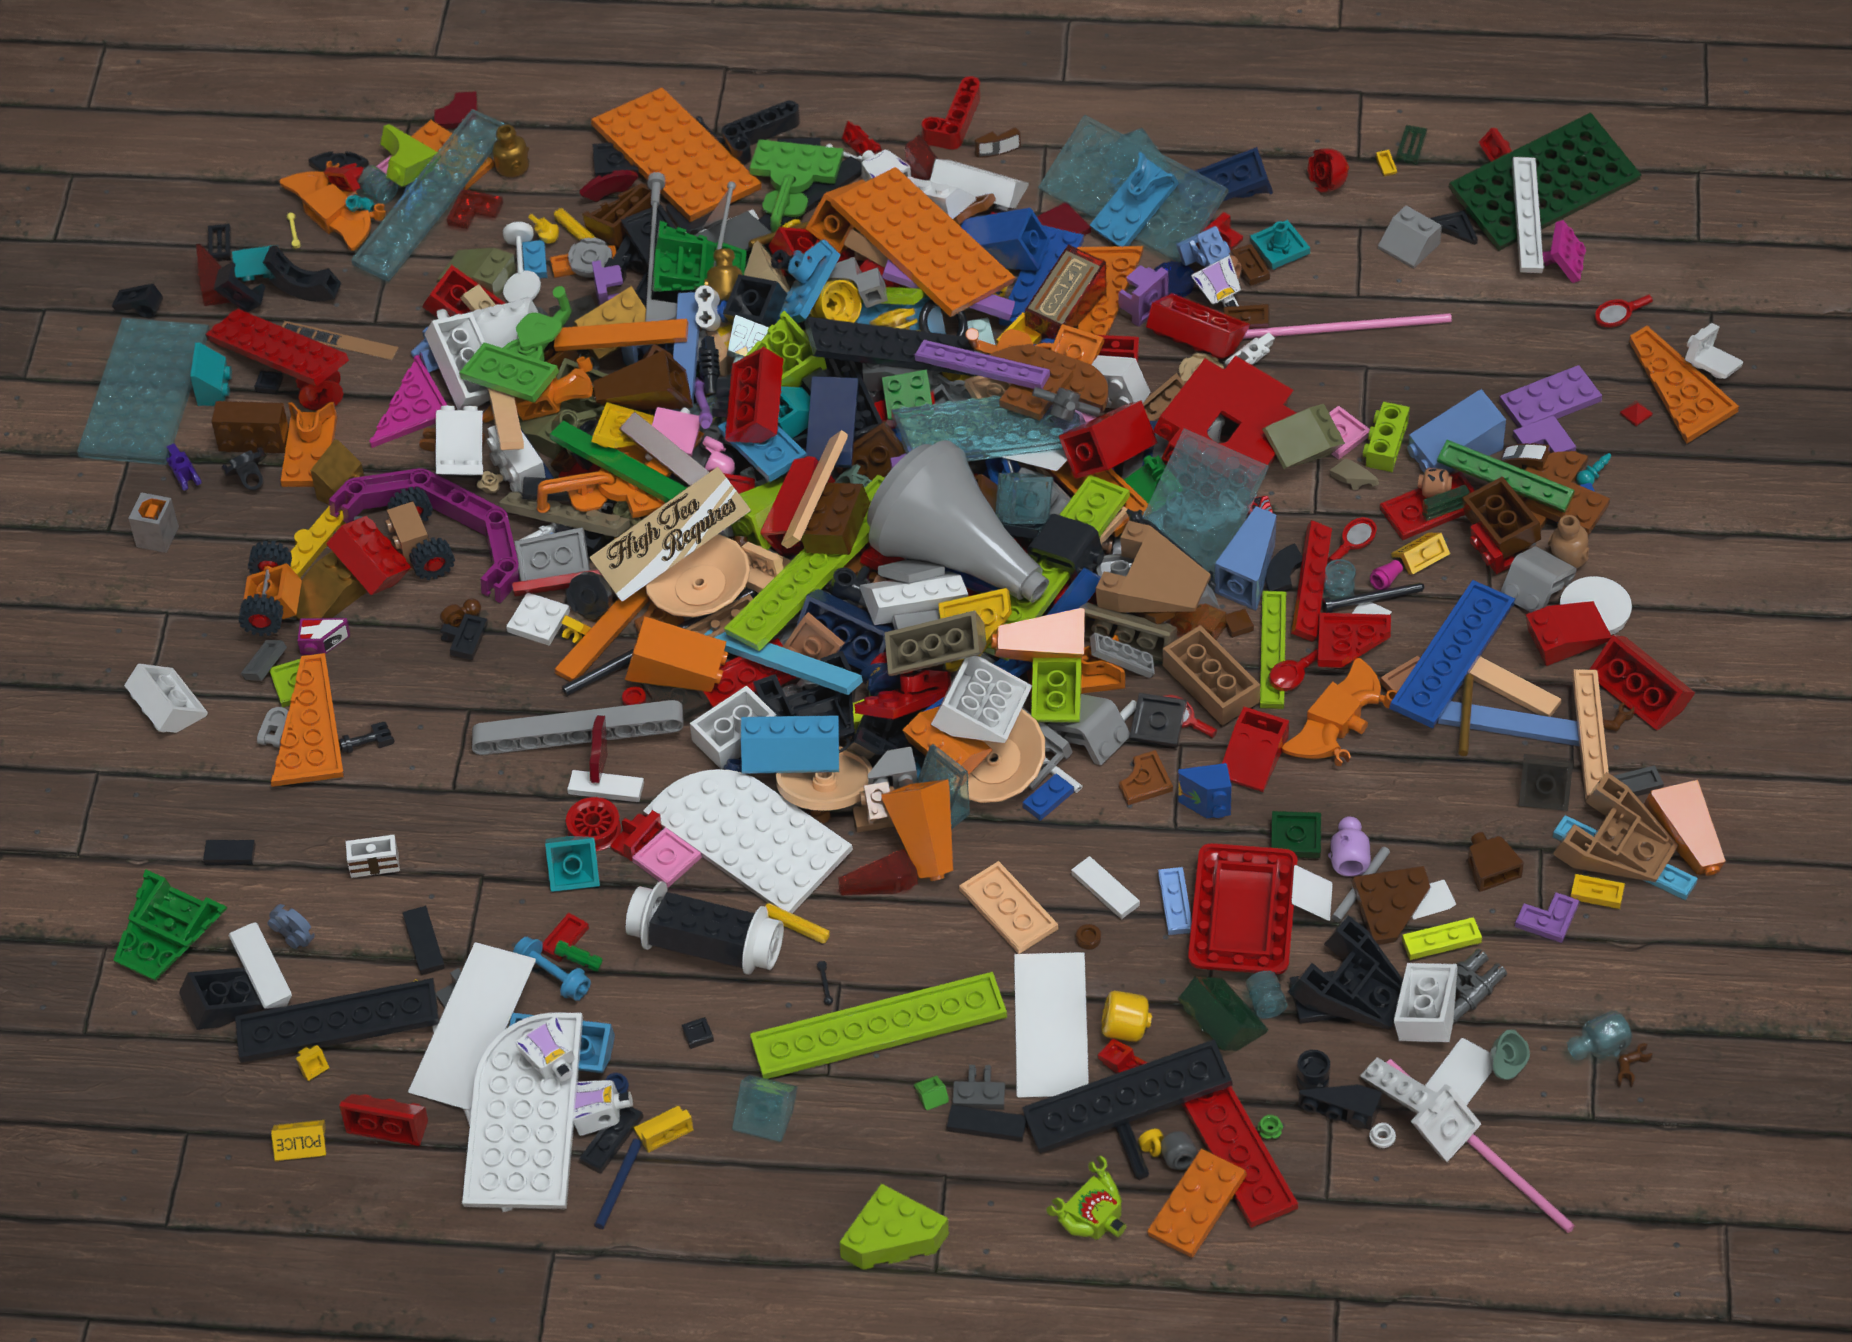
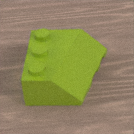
M784 310L779 315L780 319L776 324L769 327L766 336L761 341H758L747 355L765 347L782 357L784 361L781 386L799 387L803 384L802 378L819 367L823 370L827 367L824 358L813 356L808 335Z

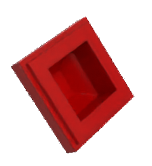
M1637 400L1620 411V414L1636 427L1653 415L1650 410Z

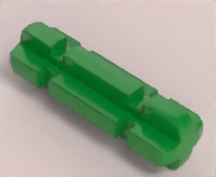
M562 940L557 943L554 950L555 954L561 957L565 955L567 956L566 959L583 966L589 965L588 968L594 971L600 969L603 961L602 957L595 954L591 956L590 952L573 945L570 947L568 946L569 943Z

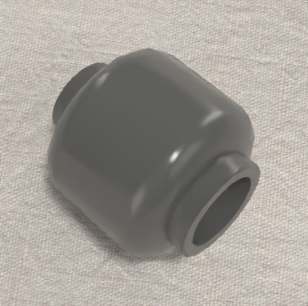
M1172 1132L1165 1136L1161 1142V1154L1167 1165L1172 1169L1182 1170L1189 1168L1197 1156V1149L1191 1137L1185 1132Z

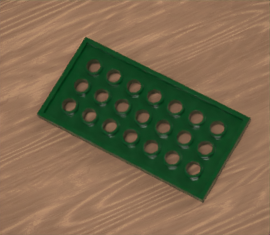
M1590 112L1451 181L1448 188L1496 249L1500 251L1518 242L1515 201H1507L1504 198L1505 196L1514 198L1513 176L1509 173L1513 171V157L1535 158L1536 165L1538 166L1536 168L1539 203L1546 207L1544 209L1539 208L1541 230L1639 181L1642 174ZM1586 136L1590 141H1582L1580 137ZM1569 145L1573 150L1564 149L1562 146ZM1593 152H1600L1603 157L1594 156ZM1545 154H1552L1555 156V159L1547 158ZM1575 161H1583L1585 166L1577 165ZM1605 168H1613L1616 172H1607ZM1563 169L1567 171L1568 174H1559L1557 170ZM1588 177H1596L1598 182L1590 181ZM1546 178L1550 181V183H1542L1540 179ZM1493 180H1498V181H1500L1503 185H1501V186H1499V185H1494V184L1492 183V181H1493ZM1576 185L1580 187L1581 190H1572L1570 186ZM1481 189L1485 194H1476L1474 190ZM1559 194L1563 199H1555L1552 195ZM1494 205L1497 210H1489L1486 206ZM1507 221L1510 226H1502L1499 222Z

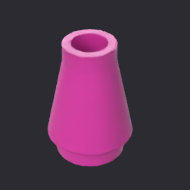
M1393 560L1374 569L1370 575L1372 586L1378 590L1389 588L1398 574L1402 572V564L1397 560Z

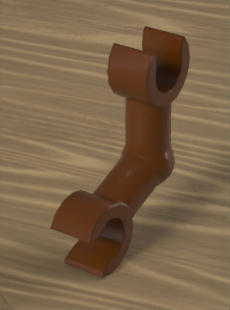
M1625 702L1621 703L1618 708V714L1613 721L1603 719L1604 729L1618 731L1625 720L1633 718L1634 707L1631 711L1624 712Z
M1647 1043L1640 1044L1636 1051L1619 1056L1620 1073L1617 1079L1619 1087H1621L1623 1078H1627L1630 1081L1631 1088L1634 1084L1635 1076L1630 1072V1063L1638 1060L1645 1063L1652 1059L1653 1053L1646 1055L1641 1053V1051L1647 1049Z

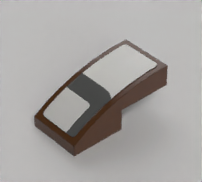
M1014 127L998 136L993 131L975 140V155L977 158L992 157L1020 148V131Z
M1523 443L1506 446L1500 461L1522 469L1524 464L1543 468L1550 453V445Z

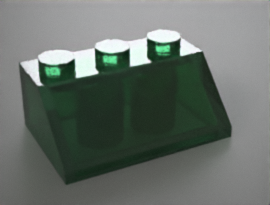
M1195 976L1178 997V1000L1184 1005L1183 1009L1185 1012L1199 1022V1027L1215 1039L1218 1048L1223 1051H1238L1266 1034L1269 1030L1223 978Z

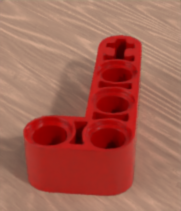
M968 76L962 79L946 119L938 117L923 119L922 140L926 145L951 150L957 149L962 145L981 98L980 81L978 78Z

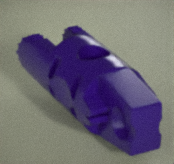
M175 443L167 446L169 458L166 460L184 491L188 489L187 481L190 479L196 485H200L202 481L185 451L180 452Z

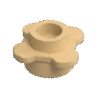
M485 471L481 480L477 482V487L487 494L496 493L500 489V482L503 481V476Z

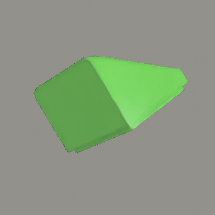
M938 1076L914 1084L915 1090L926 1110L949 1102L946 1087Z

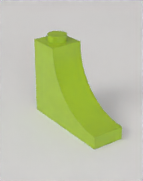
M390 124L383 127L380 145L386 148L393 156L389 159L386 173L388 179L403 187L435 171L439 154L437 151Z

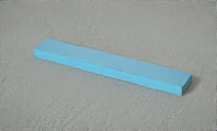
M1565 815L1554 830L1553 837L1561 841L1574 824L1592 836L1596 830ZM1667 864L1656 882H1646L1686 900L1696 885L1698 878Z

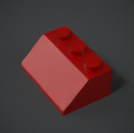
M351 1094L342 1100L339 1105L346 1133L420 1146L428 1123L426 1108L419 1104L400 1103L393 1099L383 1100L366 1094Z

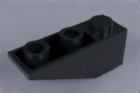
M1358 1084L1305 1089L1299 1091L1298 1107L1310 1113L1316 1112L1325 1115L1332 1120L1350 1123L1356 1128L1371 1130L1381 1107L1382 1092Z

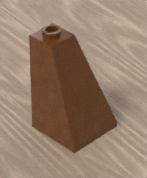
M664 350L593 381L595 390L593 391V397L598 404L604 407L607 402L632 410L657 409V407L664 409H682L684 407L690 409L693 407L686 369Z

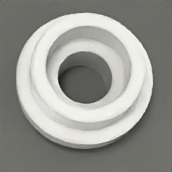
M1379 1123L1370 1131V1141L1376 1147L1387 1148L1395 1142V1131L1387 1123Z

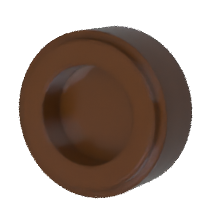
M1082 925L1076 932V942L1083 949H1094L1101 942V932L1095 925Z

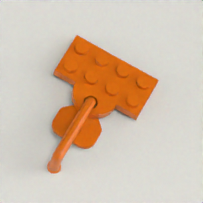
M1062 324L1053 344L1041 343L1035 346L1046 348L1092 365L1099 355L1105 340L1101 336ZM969 328L965 334L970 346L975 351L990 356L992 353L1004 348L1033 344L1029 334L1015 329L1005 331L997 346L978 340L979 332L975 328Z
M638 445L615 448L644 465L650 462L645 457L648 453ZM603 468L599 472L545 480L539 483L537 490V511L539 513H546L550 509V504L547 502L548 494L565 491L568 492L572 506L576 510L583 512L600 509L608 499L614 501H626L632 518L649 516L666 504Z

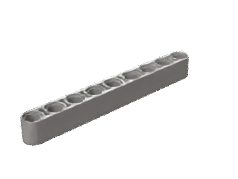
M669 700L478 723L472 728V750L476 754L487 755L592 742V728L597 715L606 717L607 740L678 732L683 728V705L679 701Z

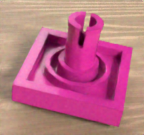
M1564 220L1556 222L1551 250L1542 252L1543 263H1545V266L1557 263L1572 283L1580 281L1584 254L1586 253L1585 245L1578 240L1573 229L1568 227Z

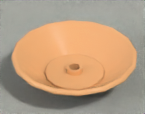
M717 534L645 585L647 595L657 608L674 616L698 617L715 613L731 604L746 587L750 574L748 556L736 541Z
M1021 709L1005 743L982 740L992 748V751L960 784L938 767L942 778L949 780V788L960 797L978 803L1002 802L1023 792L1037 778L1045 760V737L1037 720ZM994 757H997V758H998L997 761L991 762V759H992V758H994Z

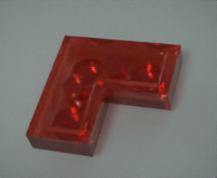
M462 189L446 219L447 225L468 229L475 214L496 218L503 205V197Z

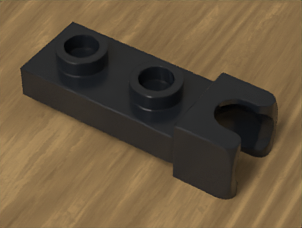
M628 235L624 238L614 258L609 257L604 266L619 265L623 283L627 277L626 270L628 267H631L629 262L636 251Z

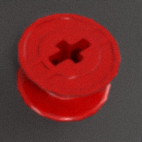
M338 370L335 371L318 386L296 378L297 387L300 389V403L305 408L315 411L322 409L330 402H334L336 406L344 395L343 388L339 385L341 380L340 372Z

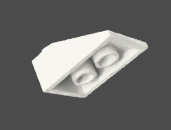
M1407 963L1394 1018L1399 1041L1449 1042L1454 1021L1457 964Z

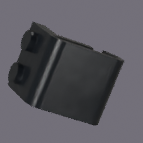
M1051 514L1026 549L1028 555L1037 562L1042 555L1048 556L1046 559L1047 565L1068 571L1072 582L1083 568L1094 572L1104 559L1099 534L1093 526L1057 514Z

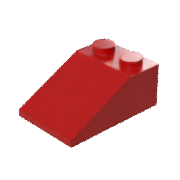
M779 227L769 248L772 254L777 250H784L791 256L794 255L793 252L796 250L804 254L821 240L807 229ZM846 251L840 254L841 256L837 263L850 259ZM780 269L783 276L793 277L792 275L787 274L785 270Z
M451 265L422 307L437 318V310L445 309L449 317L469 313L471 310L461 297L479 284ZM482 287V289L491 298L495 305L506 304L498 297L493 295L491 292L486 290L484 287Z
M1594 601L1551 605L1526 614L1527 629L1546 666L1607 643L1612 637Z

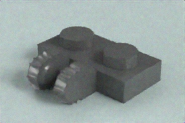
M969 1065V1082L954 1081L953 1105L977 1109L1004 1110L1005 1083L991 1082V1065H985V1082H975L977 1072L975 1065Z

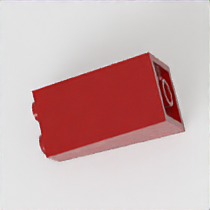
M1142 400L1123 405L1058 436L1075 479L1109 470L1158 443Z
M806 456L794 459L761 529L760 534L782 557L798 555L804 549L802 540L788 549L781 543L819 463L816 457ZM831 475L827 483H835V480Z

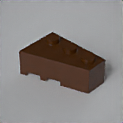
M641 183L619 194V199L609 204L607 202L600 204L601 208L592 213L589 211L583 213L582 216L586 229L596 238L619 248L627 235L621 226V219L653 207L651 205V189L645 184Z

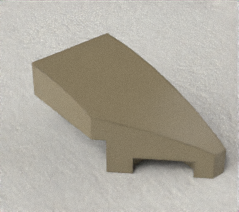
M1347 458L1330 470L1332 478L1347 484L1351 483L1353 490H1358L1364 484H1371L1372 487L1379 484L1376 476Z

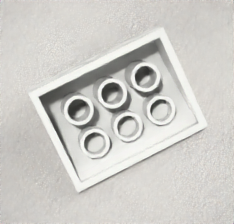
M977 655L965 658L931 725L955 737L1005 743L1032 685Z

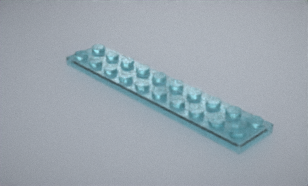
M472 109L351 259L352 265L389 282L492 153L493 145L497 141V129L507 124Z

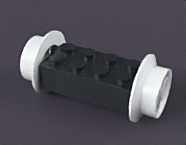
M663 881L658 882L653 889L639 886L631 898L626 917L627 934L640 937L644 949L648 950L652 946L740 967L743 968L744 974L750 975L756 967L768 970L774 967L780 953L784 933L783 922L769 918L768 910L764 906L759 907L756 913H751L670 893L667 890L666 883Z

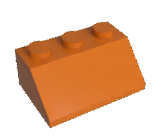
M940 706L920 712L903 729L907 741L955 782L960 784L992 751V748L982 740L951 736L931 725Z

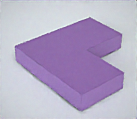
M1554 415L1513 430V437L1518 444L1535 443L1550 445V453L1555 452V454L1563 451H1576L1575 444Z
M1555 893L1548 911L1524 903L1515 922V927L1563 943L1579 906V900Z

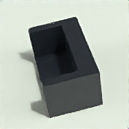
M230 262L218 270L214 290L248 313L262 304L266 286L261 283L253 289L248 288L233 277L236 264Z

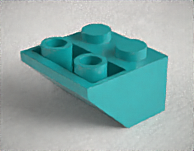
M781 386L778 426L791 438H794L808 428L811 396L801 387Z

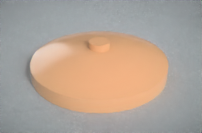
M847 748L839 753V772L776 773V784L782 797L796 806L819 811L836 810L851 806L860 801L859 792L864 791V786L868 785V773L873 768L864 756H859L853 750Z

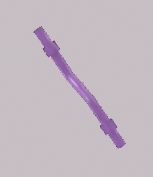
M697 377L695 380V397L701 409L699 422L702 428L707 429L713 421V416L710 413V407L704 395V380L701 377Z

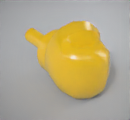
M530 214L528 218L535 223L534 229L537 231L539 238L545 243L556 242L559 236L558 225L551 224L545 218L538 219L533 214Z

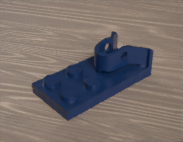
M1257 147L1176 178L1179 182L1178 189L1187 215L1233 197L1245 198L1254 194H1273Z

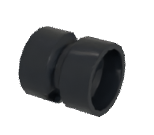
M1307 1050L1299 1056L1296 1074V1086L1299 1091L1329 1087L1330 1059L1324 1052Z

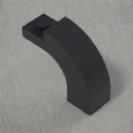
M277 245L269 247L263 264L271 272L269 280L285 293L313 302L335 299L341 282L329 268L320 271L301 269L294 265Z

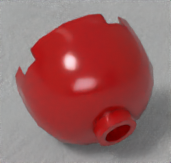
M1333 148L1314 150L1312 152L1314 156L1309 157L1308 160L1309 179L1311 182L1315 181L1319 186L1314 188L1321 193L1339 189L1348 177L1349 164L1341 152Z

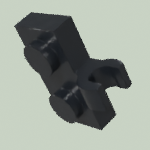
M465 614L459 628L443 624L440 633H443L441 640L448 643L453 642L450 648V655L473 660L488 625L487 618Z

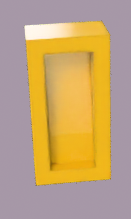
M1390 151L1376 152L1375 158L1383 176L1397 174Z

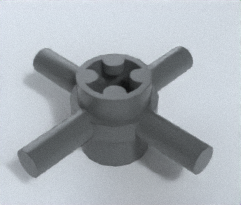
M1037 387L1033 389L1032 396L1054 403L1050 414L1072 421L1075 410L1098 417L1100 413V408L1080 402L1081 394L1059 387L1057 394Z

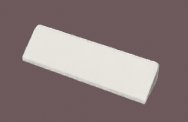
M256 922L229 933L231 942L264 1009L287 1006L292 993Z

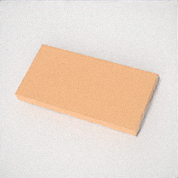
M999 861L959 885L960 892L1018 954L1058 930V923Z

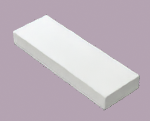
M573 770L568 786V794L639 802L644 786V778L602 773L600 783H591L590 772Z
M1090 856L1071 870V875L1121 920L1140 906V901Z

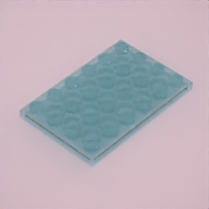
M1184 428L1147 506L1143 519L1151 521L1201 564L1207 572L1211 570L1215 582V563L1243 525L1269 470V466Z

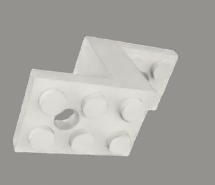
M441 406L440 410H436L435 474L483 475L482 411H478V406H464L463 410H455V406Z

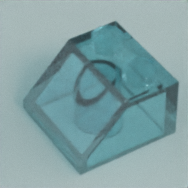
M999 473L995 512L999 520L1008 524L1045 523L1050 516L1053 477L1025 473Z
M748 1075L740 1084L732 1130L781 1142L794 1110L798 1086Z

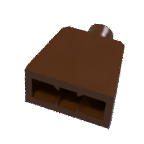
M1478 832L1471 837L1473 845L1469 847L1468 863L1479 892L1522 877L1524 862L1502 837L1497 836L1487 839L1483 832Z

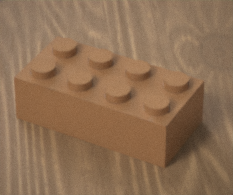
M1201 625L1163 648V666L1222 726L1239 716L1244 706L1251 708L1260 702V684Z

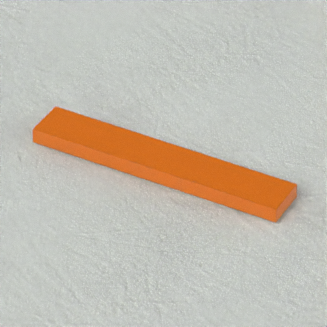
M687 319L564 327L554 340V348L556 351L687 342L689 322Z
M646 586L624 601L618 598L555 668V674L569 682L583 675L650 601L646 592Z

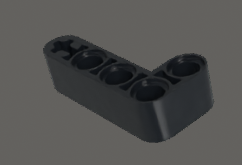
M791 100L784 101L724 125L722 128L723 146L742 165H747L752 160L751 145L757 144L759 140H767L799 126L798 104Z

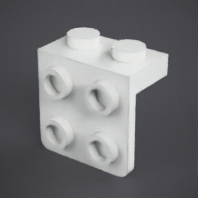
M1711 323L1707 327L1701 328L1699 333L1690 337L1687 343L1689 349L1685 360L1696 368L1710 372L1716 378L1725 379L1741 368L1743 361L1713 346L1720 327Z

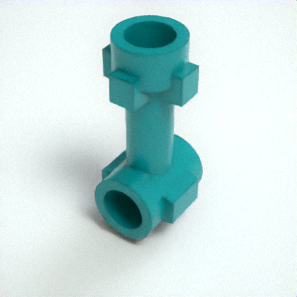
M355 194L346 199L348 210L353 212L356 209L358 211L368 210L372 212L376 205L373 203V200L366 197L362 198Z

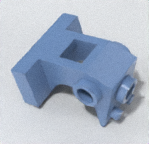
M1217 226L1176 244L1181 262L1185 266L1197 262L1202 266L1208 267L1230 256V248L1227 242L1222 240ZM1199 242L1200 250L1195 243Z

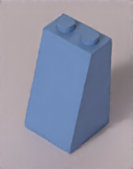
M1481 389L1411 433L1407 450L1409 455L1417 460L1423 473H1425L1427 468L1445 469L1450 473L1456 469L1437 462V458L1446 440L1490 456L1503 450L1506 419Z
M1257 506L1253 509L1215 563L1216 587L1214 588V593L1255 611L1257 610L1266 580L1267 569L1275 548L1277 515Z

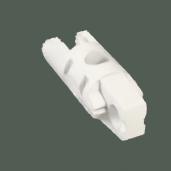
M1268 332L1259 339L1257 337L1229 357L1225 364L1228 365L1235 355L1251 365L1255 364L1270 352L1269 348L1273 345L1275 337Z

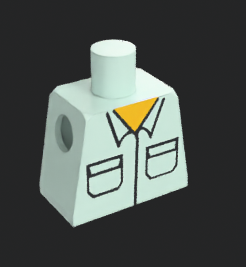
M736 315L727 351L728 356L735 358L733 363L744 358L752 347L766 336L769 328Z

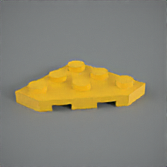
M607 402L591 442L597 443L601 447L611 448L637 445L625 436L619 428L634 411L651 425L654 416Z
M1007 588L938 603L940 619L974 610L977 612L985 624L986 646L984 650L991 642V635L995 634L998 626L1004 625L1012 614L1010 594ZM964 659L947 662L946 670L948 672L958 671Z

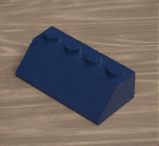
M816 589L806 596L796 625L797 627L802 618L809 612L845 642L839 652L843 651L848 664L861 670L870 665L880 653L886 652L885 632L895 630L892 623L874 625L869 612L820 589Z

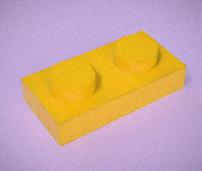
M1575 874L1571 898L1581 902L1620 909L1625 883Z

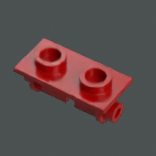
M847 121L842 140L860 156L868 150H871L874 154L882 151L881 145L873 139H869V136L859 125H853L850 121Z

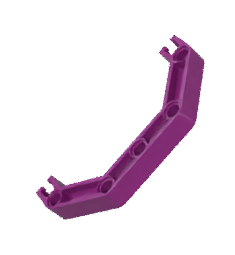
M418 468L352 478L346 481L329 499L330 515L337 518L340 515L339 511L343 509L344 522L349 523L363 509L387 506L388 502H390L389 499L391 497L395 498L394 494L396 492L402 493L401 489L405 488L407 491L408 487H413V489L419 487L420 490L423 489L427 494L433 509L486 536L492 566L481 577L482 594L489 596L491 594L489 590L494 588L495 601L501 603L513 590V582H519V563L506 511L429 470Z

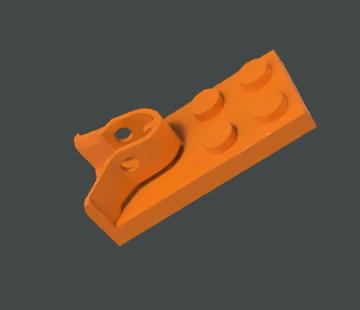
M289 402L291 417L281 485L282 487H314L310 470L334 441L337 424L335 404L330 402L317 412H301L292 402Z
M1114 635V637L1111 638L1119 642V638L1117 635ZM1091 645L1084 647V655L1081 659V694L1125 689V671L1123 668L1092 656ZM1033 667L1026 672L1028 684L1032 685ZM1031 687V690H1030V698H1031V699H1032V687Z

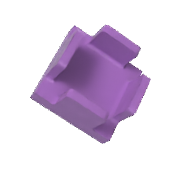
M601 260L592 262L599 306L619 294L607 295V287L623 284L620 266L602 267Z
M1137 267L1127 276V282L1137 287V289L1132 292V295L1124 290L1118 293L1119 307L1132 315V323L1138 327L1148 319L1152 302L1168 295V271L1162 267L1157 271L1150 267Z

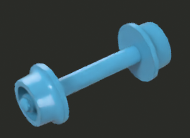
M524 937L516 944L513 953L535 958L537 965L563 982L560 990L563 997H570L577 1001L588 992L591 980L585 976V971L581 968H576L568 974L541 956L543 943L539 939L533 940L529 937Z

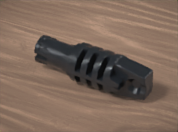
M705 336L701 341V347L698 349L700 377L704 380L705 398L713 399L717 397L716 386L717 379L720 376L719 351L715 347L714 336Z

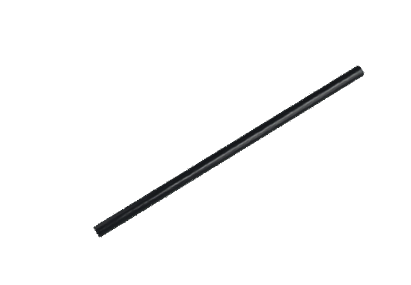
M747 589L741 592L732 603L748 594L754 599L759 593ZM711 614L693 617L677 627L686 629ZM634 648L562 685L564 694L569 696L630 664Z

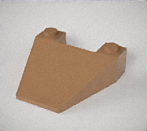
M1128 521L1120 537L1121 552L1123 557L1134 559L1127 576L1103 572L1096 587L1097 607L1116 612L1195 611L1211 578V574L1153 527Z
M1606 772L1585 801L1605 815L1595 834L1592 836L1574 824L1563 836L1553 855L1572 868L1656 882L1678 847V844L1630 788Z

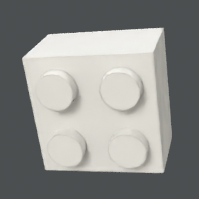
M1098 355L1092 363L1103 374L1108 384L1109 398L1106 408L1117 409L1123 405L1140 400L1144 403L1151 393L1135 358Z

